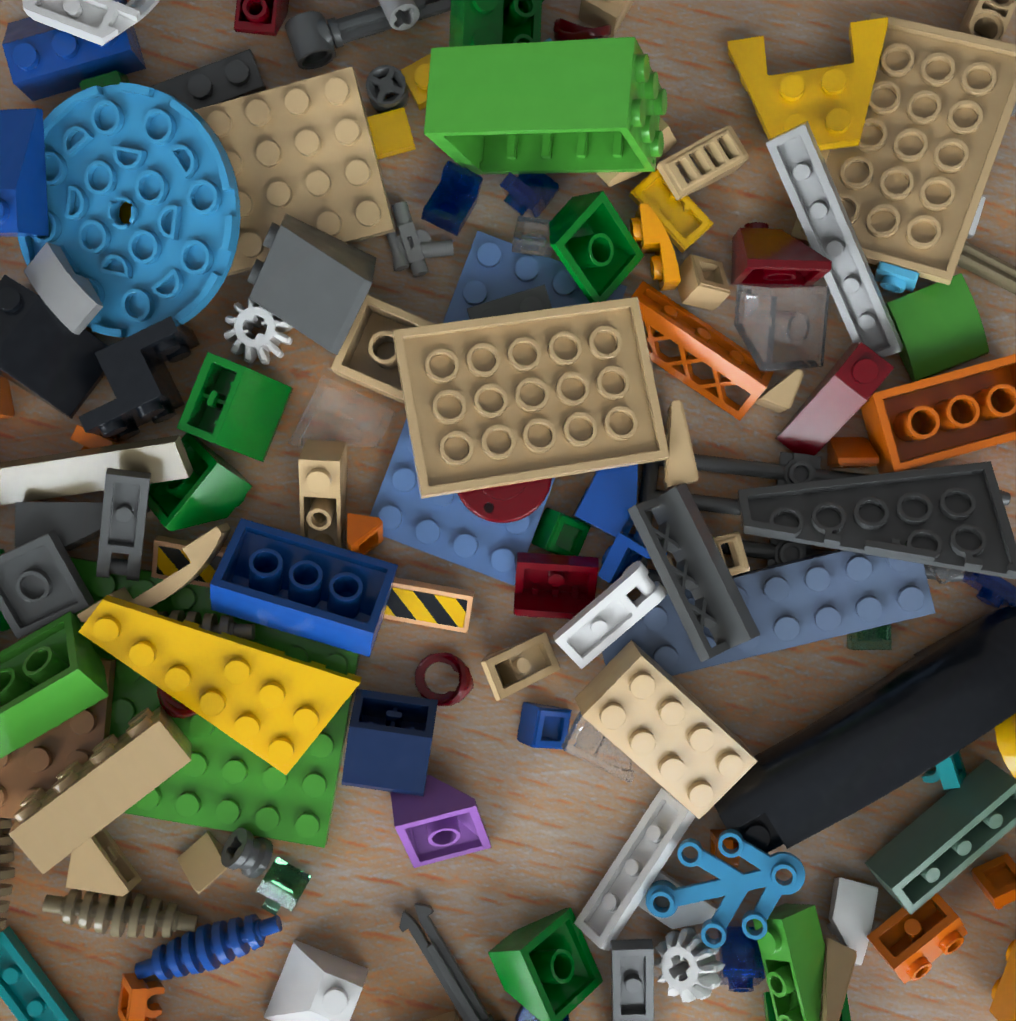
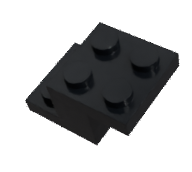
M170 316L95 352L116 399L79 416L85 432L122 441L140 432L138 427L147 422L153 421L156 424L175 416V409L185 404L165 361L175 363L192 354L190 349L200 345L194 331Z

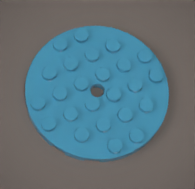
M120 82L117 85L104 87L92 86L72 95L54 108L43 120L49 236L18 237L26 265H29L46 242L61 247L74 273L89 279L103 304V308L87 325L93 332L114 337H129L170 316L181 324H185L200 313L217 294L228 275L236 253L240 233V198L237 181L229 157L217 135L197 112L174 96L157 89L135 83ZM125 202L133 205L130 207V224H124L119 217L120 207Z

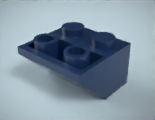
M356 689L349 724L342 785L424 796L438 700Z

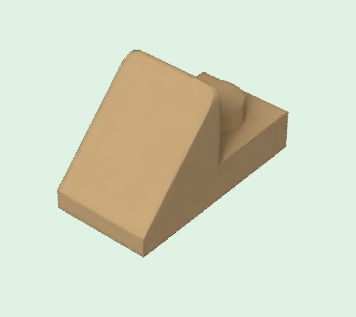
M546 632L536 634L507 649L492 652L481 661L496 701L502 700L560 670Z

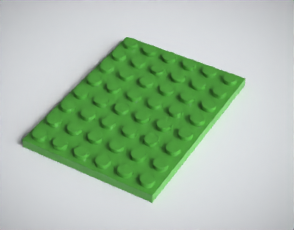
M70 557L95 601L93 604L123 587L127 589L134 599L164 580L151 577L152 571L141 569L139 581L126 580V576L110 574V578L96 577L97 561ZM188 584L177 593L150 607V609L157 610V612L167 611L169 615L172 610H183L186 616L189 611L200 612L202 620L205 613H213L217 615L218 623L222 615H227L211 610L209 587ZM85 609L74 613L81 626H83L85 622H81L77 615ZM233 617L236 624L255 625V638L249 641L284 651L286 656L308 663L314 661L324 664L326 669L345 675L347 673L357 675L360 654ZM90 640L99 658L116 659L109 735L114 734L118 738L130 727L128 722L138 713L148 707L153 712L161 706L157 695V686ZM353 693L287 775L198 714L183 719L171 717L191 742L192 761L124 813L230 832L243 827L251 831L253 836L325 848L328 841Z

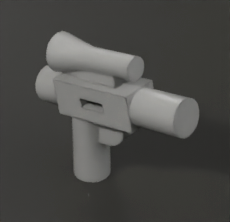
M403 201L392 205L400 232L399 236H397L396 232L386 234L393 256L394 271H402L411 267L413 277H420L428 273L425 258L454 256L453 240L432 242L427 231L422 229L415 230L407 202Z

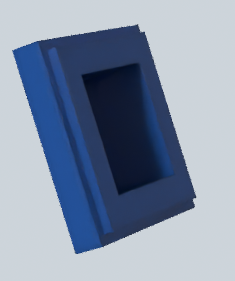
M524 702L517 740L533 748L565 749L572 710Z

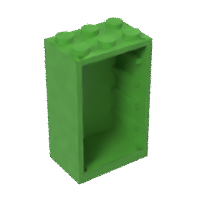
M635 37L431 48L424 134L469 175L655 172L656 157H662L664 149L663 132L659 131L660 115H665L667 111L666 89L661 88L657 72H653L650 67L648 54L643 53Z

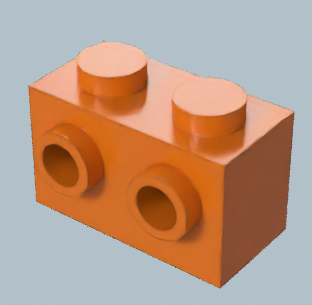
M936 893L912 915L902 907L866 937L900 980L906 984L911 979L917 981L924 977L931 970V963L943 953L949 955L955 952L963 944V937L968 932L960 917Z

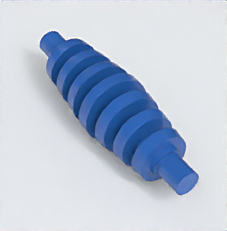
M256 914L246 915L244 921L242 918L236 917L229 919L228 923L222 920L214 922L212 925L207 923L198 926L195 932L188 931L182 935V938L176 937L170 940L167 946L162 944L154 948L150 959L135 964L136 977L140 980L156 975L159 980L164 981L172 979L173 976L177 978L187 976L189 972L191 974L203 973L205 969L207 971L218 969L221 964L226 965L234 961L236 956L240 958L248 954L250 947L252 950L262 947L266 936L282 931L281 919L278 915L261 920Z

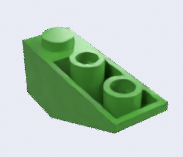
M784 903L773 909L767 919L766 935L757 940L776 1020L820 1021L825 943L816 906ZM753 919L755 930L760 929L762 923L757 919Z

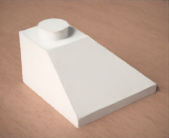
M294 940L264 1018L271 1021H350L369 969Z

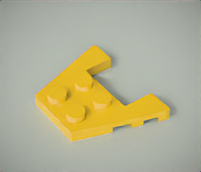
M888 17L850 22L848 31L851 64L768 75L764 36L727 41L728 56L740 75V81L745 92H748L756 109L755 113L768 140L808 121L820 151L859 146L888 27Z

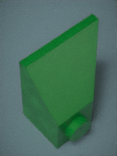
M604 191L572 197L549 222L551 247L590 303L606 301L645 256Z
M187 432L181 440L193 468L191 476L187 479L152 483L149 488L148 507L162 525L170 531L227 518L244 501L246 494L252 488V485L233 466L197 437Z
M571 907L564 908L513 931L488 952L504 990L540 1021H562L603 982L583 933L574 924L576 917Z

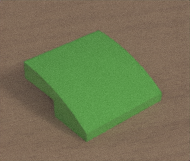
M962 273L953 276L950 285L937 282L886 303L903 344L902 351L898 353L912 382L934 376L989 353L987 338L979 312Z

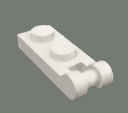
M636 561L628 566L619 579L553 634L554 641L581 669L665 598L667 594L666 589L659 581H652L648 576L649 570L641 561ZM636 587L641 592V595L633 602L627 594Z

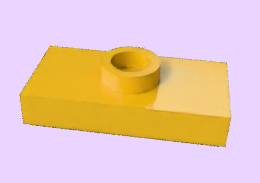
M657 167L655 172H651L629 193V197L637 206L648 203L663 224L670 241L682 254L714 224L688 195L676 201Z

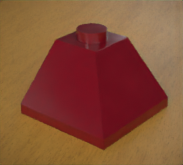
M747 223L744 225V228H739L732 238L731 285L811 287L827 274L832 267L831 260L784 230L769 228L767 223Z

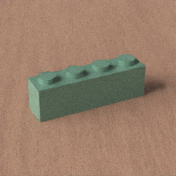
M986 759L965 777L960 788L948 791L865 862L866 866L882 887L912 915L1016 826V779Z

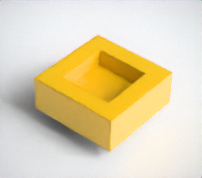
M431 54L400 70L405 77L407 89L419 111L424 109L427 103Z

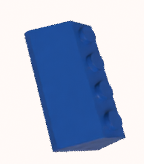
M240 518L210 582L211 610L370 657L383 621L398 565Z

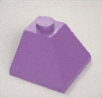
M427 775L424 796L390 792L394 826L414 868L492 848L476 801L471 796L431 775Z

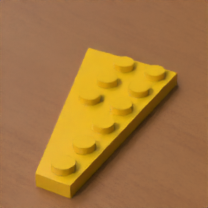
M106 595L78 631L80 634L285 775L289 773L361 683L362 677L355 674L347 673L345 675L326 669L324 664L314 661L308 663L286 656L284 651L225 632L218 634L199 628L200 624L187 620L181 622L159 615L157 610L110 595Z

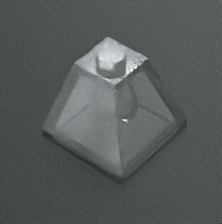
M737 284L734 326L760 371L823 367L830 297L828 286Z

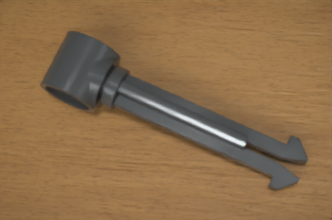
M414 0L420 12L418 21L450 11L451 0ZM381 6L339 19L334 17L328 19L327 23L320 12L308 11L295 15L285 24L298 67L306 70L320 68L330 63L336 57L335 48L343 47L345 43L393 29Z
M418 902L414 905L419 922L431 941H428L417 921L404 910L399 928L402 932L409 929L463 1021H500L494 1020L492 1015L487 1013L429 917L434 912L432 907Z

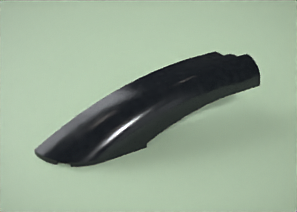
M1016 605L990 612L915 653L913 658L846 703L783 741L755 755L754 757L758 762L714 805L726 829L737 830L744 840L766 853L783 844L788 849L903 786L1016 713Z

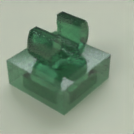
M892 624L847 634V648L850 650H892Z
M277 857L256 891L267 897L261 908L275 916L281 906L292 912L312 876Z

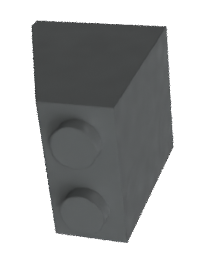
M285 214L280 226L272 222L263 246L270 249L265 262L256 259L247 279V282L254 285L249 299L329 352L338 355L373 283L376 257Z

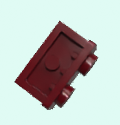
M517 552L514 615L571 620L595 599L599 570L598 557Z

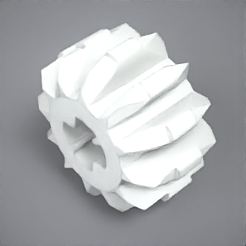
M249 297L248 308L243 307L239 302L234 303V309L239 315L237 318L233 316L225 317V322L234 328L224 333L226 340L235 341L230 349L231 352L235 355L244 353V361L252 364L258 356L263 365H268L270 363L269 352H272L278 358H282L284 353L278 346L280 343L285 345L292 344L293 339L283 334V332L290 331L293 327L249 299ZM263 325L267 328L265 334L258 333L256 336L252 334L253 327L260 328Z
M692 927L667 933L665 936L666 940L660 942L655 947L661 957L655 959L654 966L662 971V975L659 976L657 982H667L669 984L668 996L675 997L680 994L682 1002L690 1003L696 1000V998L704 1000L710 997L712 989L719 987L721 982H723L717 972L723 970L726 964L716 960L715 954H718L721 947H707L701 939V933L697 934L695 928Z

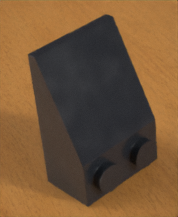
M4 275L0 280V375L72 419L105 375L95 352L108 346L85 329L80 335L72 333L49 309L39 295Z

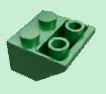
M451 0L449 47L541 42L542 0Z
M207 352L177 429L264 462L293 388L245 366Z

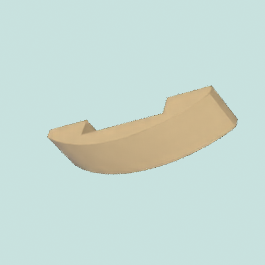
M227 522L221 524L183 547L182 549L191 563L133 599L125 587L109 595L147 608L163 601L191 583L209 566L224 545L231 531L230 526ZM102 599L77 615L81 622L87 621Z

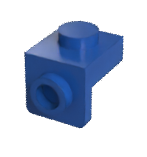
M637 530L635 534L618 532L613 544L607 548L602 557L603 565L597 576L613 584L632 563L641 561L643 556L651 559Z

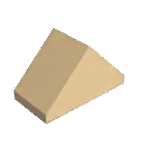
M104 827L71 853L65 888L123 897L142 879Z

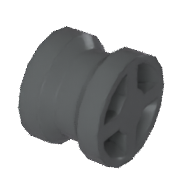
M382 65L370 72L366 80V89L370 103L375 111L383 113L406 107L409 95L405 77L399 69L390 65ZM391 93L396 94L395 96L392 95V96L387 97V98L385 99L386 95H389V94H391Z
M243 827L238 828L229 836L223 847L221 855L222 865L231 870L239 868L243 875L251 879L257 878L265 871L273 853L272 842L264 837L254 838L251 831Z

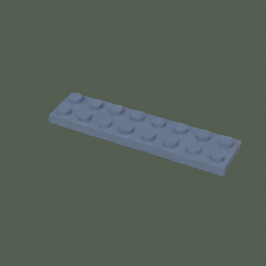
M834 550L733 575L732 578L760 635L706 661H700L668 593L658 605L602 651L606 666L632 640L667 673L674 676L931 615L936 612L924 564L844 550ZM685 588V595L689 603L695 606V599L691 591ZM704 626L703 632L712 648L716 646V642L710 630Z

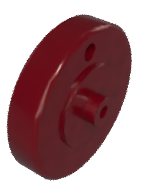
M552 478L457 494L467 509L476 516L490 522L510 523L529 516L539 508L549 492Z

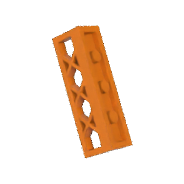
M642 281L631 298L638 297L642 320L645 322L647 334H645L646 340L650 342V344L647 343L650 360L740 421L765 391L775 369L645 281ZM670 339L678 345L681 356H666L660 351L658 341ZM704 362L712 368L714 378L700 379L693 374L691 363ZM738 385L750 394L739 405L726 396L724 386Z

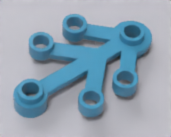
M726 829L721 832L718 838L719 851L728 858L740 856L757 867L758 870L743 873L703 849L698 840L693 838L684 839L678 847L677 855L679 861L687 867L699 866L718 879L678 888L667 880L655 881L647 891L646 906L653 915L666 918L672 916L678 906L724 896L712 918L706 920L702 925L701 939L707 947L719 948L725 943L726 928L748 891L764 888L754 910L747 911L742 917L743 933L750 939L758 940L766 935L767 919L781 895L794 894L804 884L805 869L798 857L789 852H777L769 855L744 840L742 835L735 829ZM727 837H733L737 839L739 845L735 849H728L724 846L723 840ZM688 846L694 847L698 851V856L687 858L683 854V849ZM780 869H787L792 873V876L789 880L782 881L776 877V872ZM658 896H664L669 900L670 904L662 908L655 903L654 899ZM751 919H757L762 923V927L758 930H752L747 926V922ZM709 928H717L722 935L717 939H712L706 934V931Z

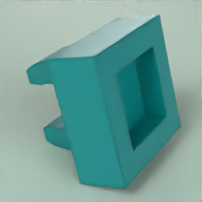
M960 751L935 766L936 770L925 772L922 779L926 783H935L941 780L944 790L960 788L967 775Z

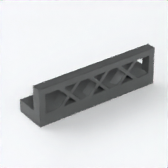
M686 483L675 486L657 498L636 504L627 509L701 662L760 635ZM652 511L659 525L658 530L652 527L645 512ZM666 551L673 554L677 562L676 567L670 564ZM685 588L691 591L695 599V606L689 603L685 595ZM704 626L710 630L716 642V646L712 648L703 632Z

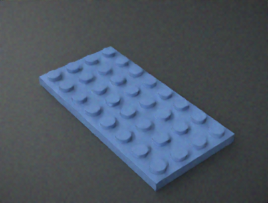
M477 231L443 323L470 320L467 308L544 284L552 308L587 304L590 302L561 261ZM620 284L606 301L623 299L627 286ZM406 418L370 516L379 517L383 521V537L515 586L517 552H528L555 478H552L549 492L539 508L529 516L510 523L490 522L476 516L467 509L457 493L421 499Z

